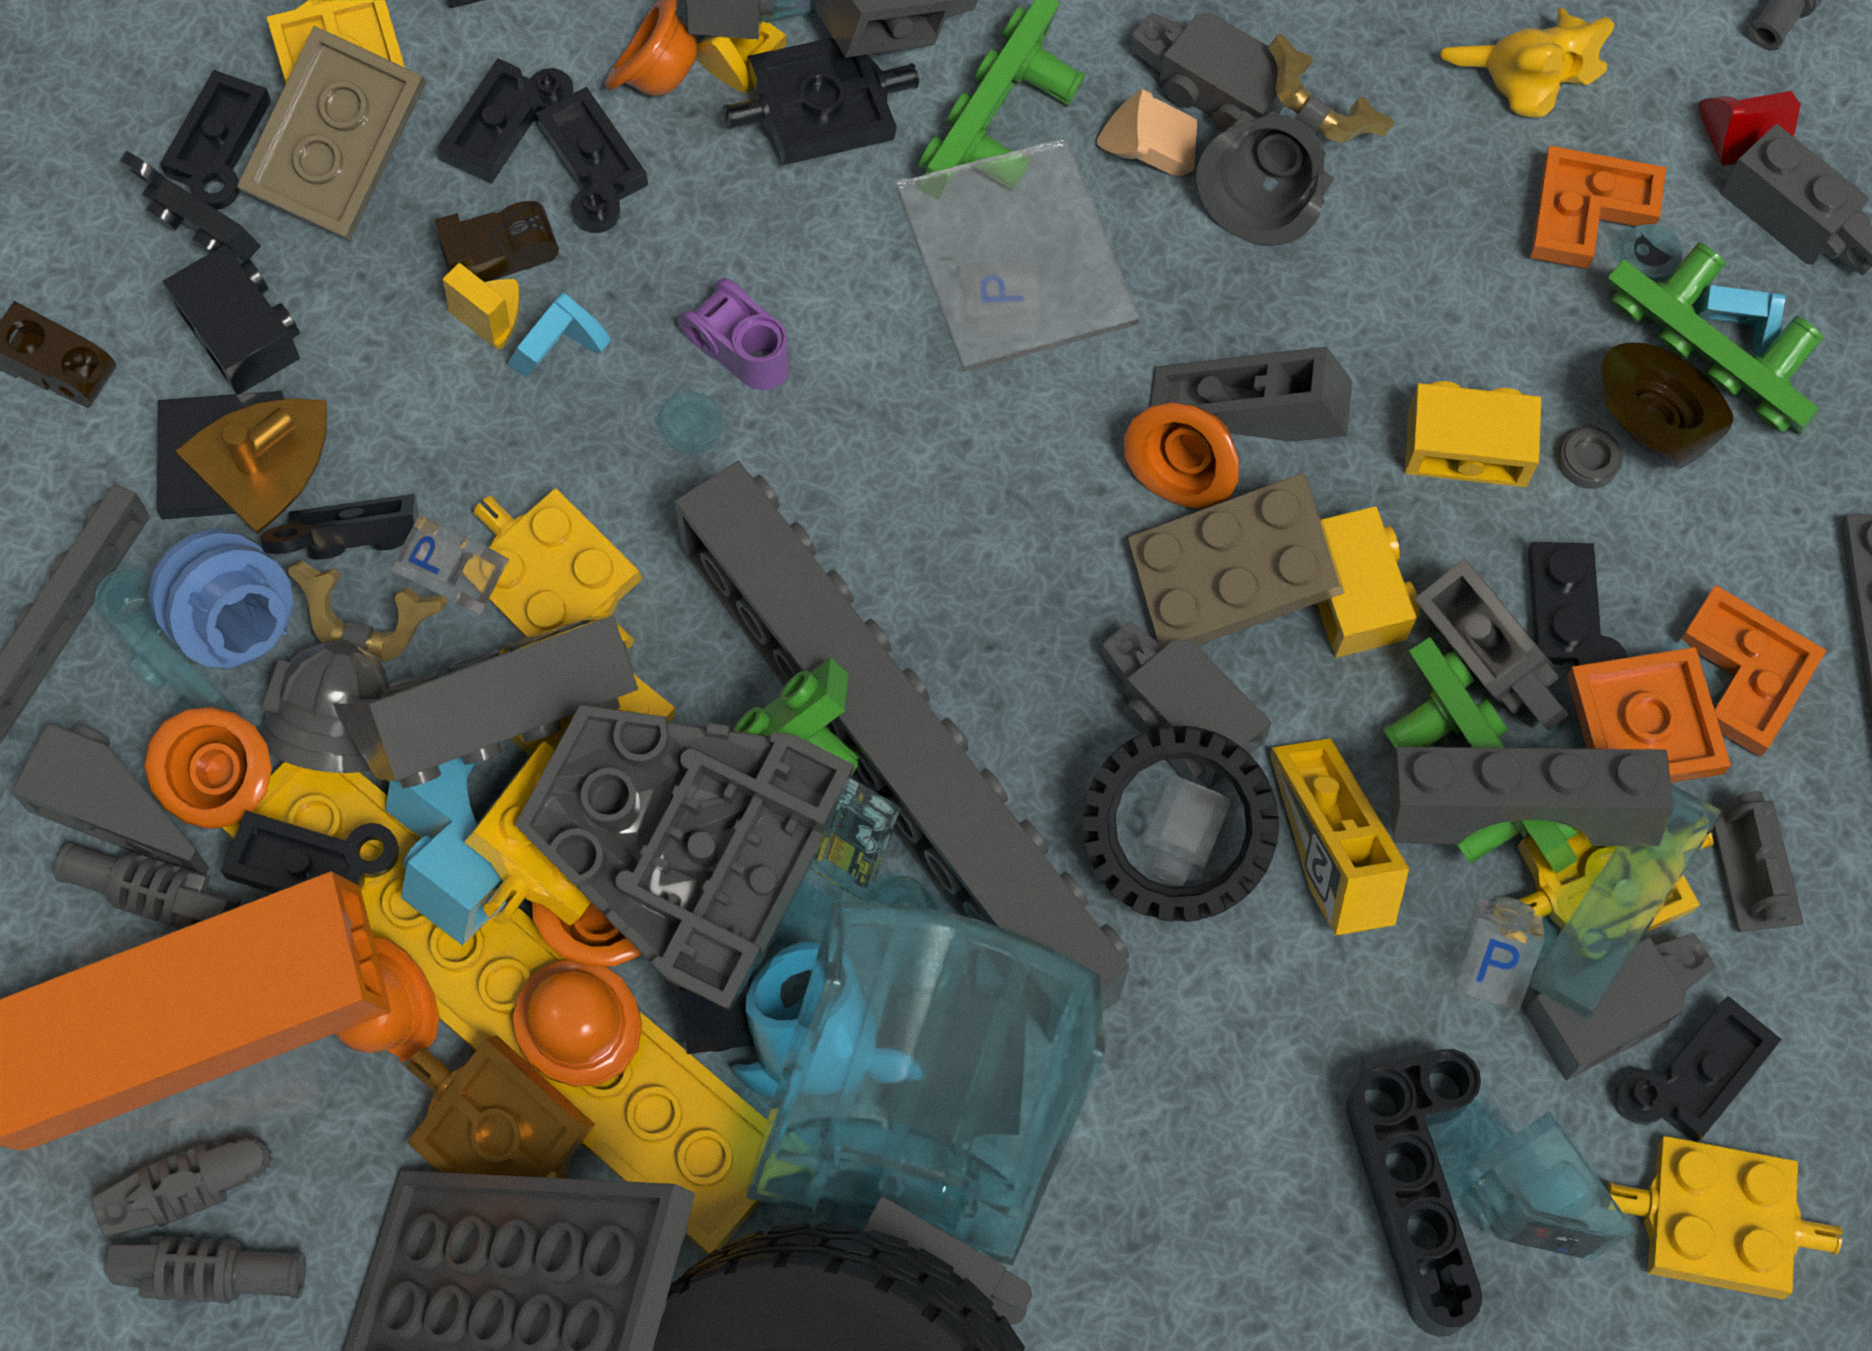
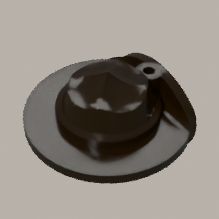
M1623 343L1610 349L1598 365V388L1613 416L1638 443L1650 451L1662 453L1677 469L1689 465L1720 441L1732 426V410L1717 387L1696 367L1672 352L1650 344Z

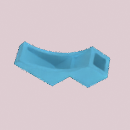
M462 757L438 765L441 776L429 782L409 788H402L400 780L389 781L385 811L421 838L410 849L404 859L403 867L406 869L401 898L463 945L505 905L506 900L490 917L484 912L483 907L485 903L491 899L503 883V880L500 879L489 861L464 842L477 826L469 803L467 781L479 762L464 765Z

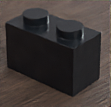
M227 244L163 280V284L176 310L236 394H242L300 359L293 342V338L300 335V331L293 318L281 302L271 307L263 296L264 293L269 291V288L256 266L250 259L240 264Z

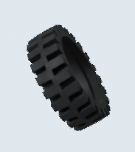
M1168 726L1150 730L1133 737L1122 744L1105 760L1088 789L1082 816L1084 846L1087 856L1093 865V870L1115 898L1144 916L1148 915L1158 918V920L1169 922H1191L1214 917L1227 911L1242 901L1259 884L1269 868L1276 849L1279 833V816L1275 795L1267 776L1260 765L1245 749L1231 739L1204 728ZM1188 758L1213 766L1232 782L1244 805L1246 834L1239 855L1222 875L1200 886L1172 888L1149 880L1129 863L1118 842L1116 812L1124 789L1140 771L1161 760Z

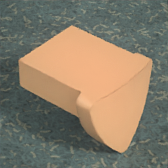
M1139 89L1112 115L1100 133L1097 144L1104 150L1121 158H1137L1170 175L1185 176L1195 169L1197 119L1154 98L1152 93Z

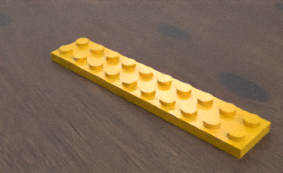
M284 762L270 776L267 793L253 813L345 841L350 833L361 825L374 823L381 824L390 829L398 841L400 850L398 861L389 872L375 878L364 877L365 883L361 891L372 936L388 938L406 950L422 969L434 991L439 1011V1021L473 1051L478 1049L485 1038L497 1035L587 1116L595 1126L581 1145L622 1181L676 1184L694 1192L695 1197L685 1236L707 1255L715 1249L720 1250L802 1156V1149L691 1054L687 1055V1051L641 1012L642 1030L639 1048L624 1072L601 1085L572 1087L546 1077L528 1062L518 1046L512 1018L518 994L532 975L555 961L567 959L563 958L544 942L533 919L520 908H517L510 921L505 925L493 921L500 912L499 910L463 945L458 943L401 898L406 872L403 862L410 849L421 838L385 811L388 796L360 772H323ZM242 820L232 826L221 828L228 837L234 840ZM378 840L367 841L360 849V857L366 861L378 859L384 850L383 843Z

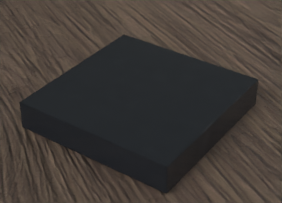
M282 391L158 400L157 512L162 520L236 514L177 455L176 450L198 432L226 414L256 403L285 399Z

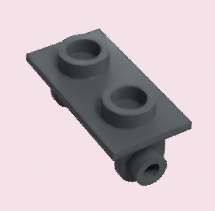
M1752 791L1737 796V805L1711 807L1709 812L1738 932L1802 925V914L1774 801H1765L1763 792Z

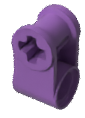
M725 277L721 278L714 284L715 292L694 312L687 310L678 317L679 327L686 338L708 357L715 358L747 386L758 390L773 389L782 384L788 377L791 365L784 326L779 320L773 318L751 300L746 292L732 280ZM761 350L772 352L763 357L751 356L754 352Z

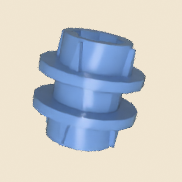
M207 529L186 536L167 550L159 563L156 562V568L153 571L148 592L151 614L165 635L177 644L186 657L206 667L233 668L261 657L275 646L282 634L287 635L288 632L285 628L288 625L293 606L290 579L279 563L271 556L265 554L262 548L247 536L236 530Z

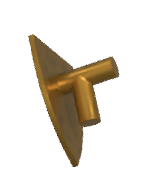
M289 398L256 403L226 414L198 432L176 450V453L258 534L296 500L304 491L315 472L327 436V401Z

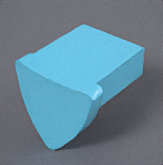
M1710 285L1694 302V313L1702 319L1753 325L1752 356L1760 357L1781 333L1786 294Z
M561 292L518 345L507 365L528 378L562 334L567 335L591 351L600 354L612 339L593 316L567 294Z

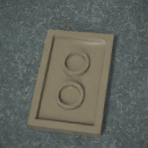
M313 26L239 180L237 188L247 195L350 242L426 84V80L416 72Z
M1304 472L1128 537L1157 641L1163 647H1166L1173 640H1189L1198 646L1345 593L1310 480Z

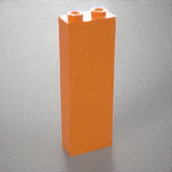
M330 871L0 999V1146L22 1151L43 1145L391 1013L360 886Z

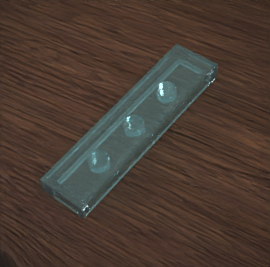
M1671 784L1674 809L1660 846H1618L1531 977L1530 987L1588 1020L1594 1014L1718 822L1721 810Z

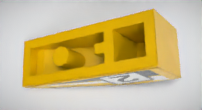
M1328 738L1272 747L1271 762L1309 890L1334 935L1338 936L1396 925L1409 867L1332 739Z

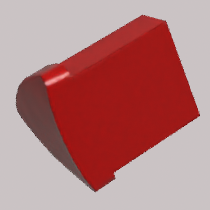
M1792 91L1737 100L1731 96H1718L1699 102L1701 119L1722 166L1735 164L1744 153L1776 124L1794 137L1801 107L1800 102Z

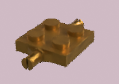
M497 1035L485 1038L466 1065L453 1072L436 1058L427 1047L420 1049L413 1055V1061L407 1063L406 1069L425 1084L434 1095L431 1099L426 1118L407 1143L438 1172L569 1179L565 1176V1173L568 1170L571 1157L595 1124Z

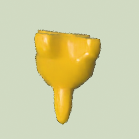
M1559 8L1557 10L1558 24L1553 28H1524L1502 37L1496 45L1445 47L1440 51V56L1442 60L1459 67L1487 68L1493 78L1497 91L1508 99L1512 112L1519 116L1539 118L1546 116L1554 108L1557 94L1560 90V83L1589 85L1606 72L1608 65L1599 58V53L1603 43L1612 33L1615 23L1608 17H1602L1589 23L1582 18L1569 15L1565 8Z

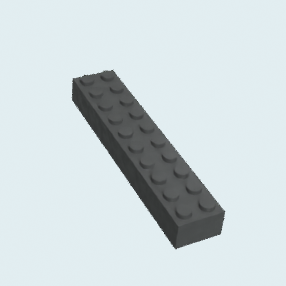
M739 460L675 500L682 552L784 687L797 673L803 670L811 672L830 657L849 673L845 712L827 724L826 727L859 755V758L856 759L858 765L851 776L860 784V788L864 793L868 789L899 808L892 830L1018 997L1029 998L1028 1010L1056 1046L1119 1001L1130 967L1125 961L1129 958V952L1124 942L1108 924L1099 927L1084 908L1088 905V899L1079 883L1066 871L1059 875L1044 856L1048 849L1040 833L1026 819L1019 823L1004 804L1008 801V797L999 780L989 769L984 768L979 772L965 754L969 748L961 731L949 718L940 721L926 703L930 700L928 691L920 678L910 668L901 671L888 653L891 651V645L882 629L871 618L863 622L850 605L854 602L853 596L841 576L834 570L826 573L813 557L816 555V549L804 528L797 522L788 525L778 512L777 508L780 504L769 483L761 475L752 478Z

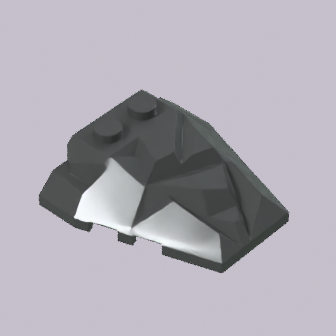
M580 705L515 826L605 915L606 919L668 981L730 1011L746 986L754 968L758 967L764 959L829 830V822L842 799L854 770V764L791 734L771 732V736L730 731V727L727 725L707 723V727L667 722L666 717Z

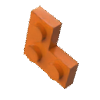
M1549 145L1544 157L1530 258L1589 269L1595 255L1599 219L1654 229L1661 214L1666 167Z
M1717 585L1712 588L1679 643L1688 648L1696 647L1698 654L1734 675L1714 707L1720 730L1724 736L1759 757L1770 747L1827 651Z

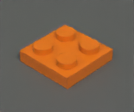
M1696 647L1573 666L1566 677L1586 749L1667 750L1671 783L1723 775L1731 767Z

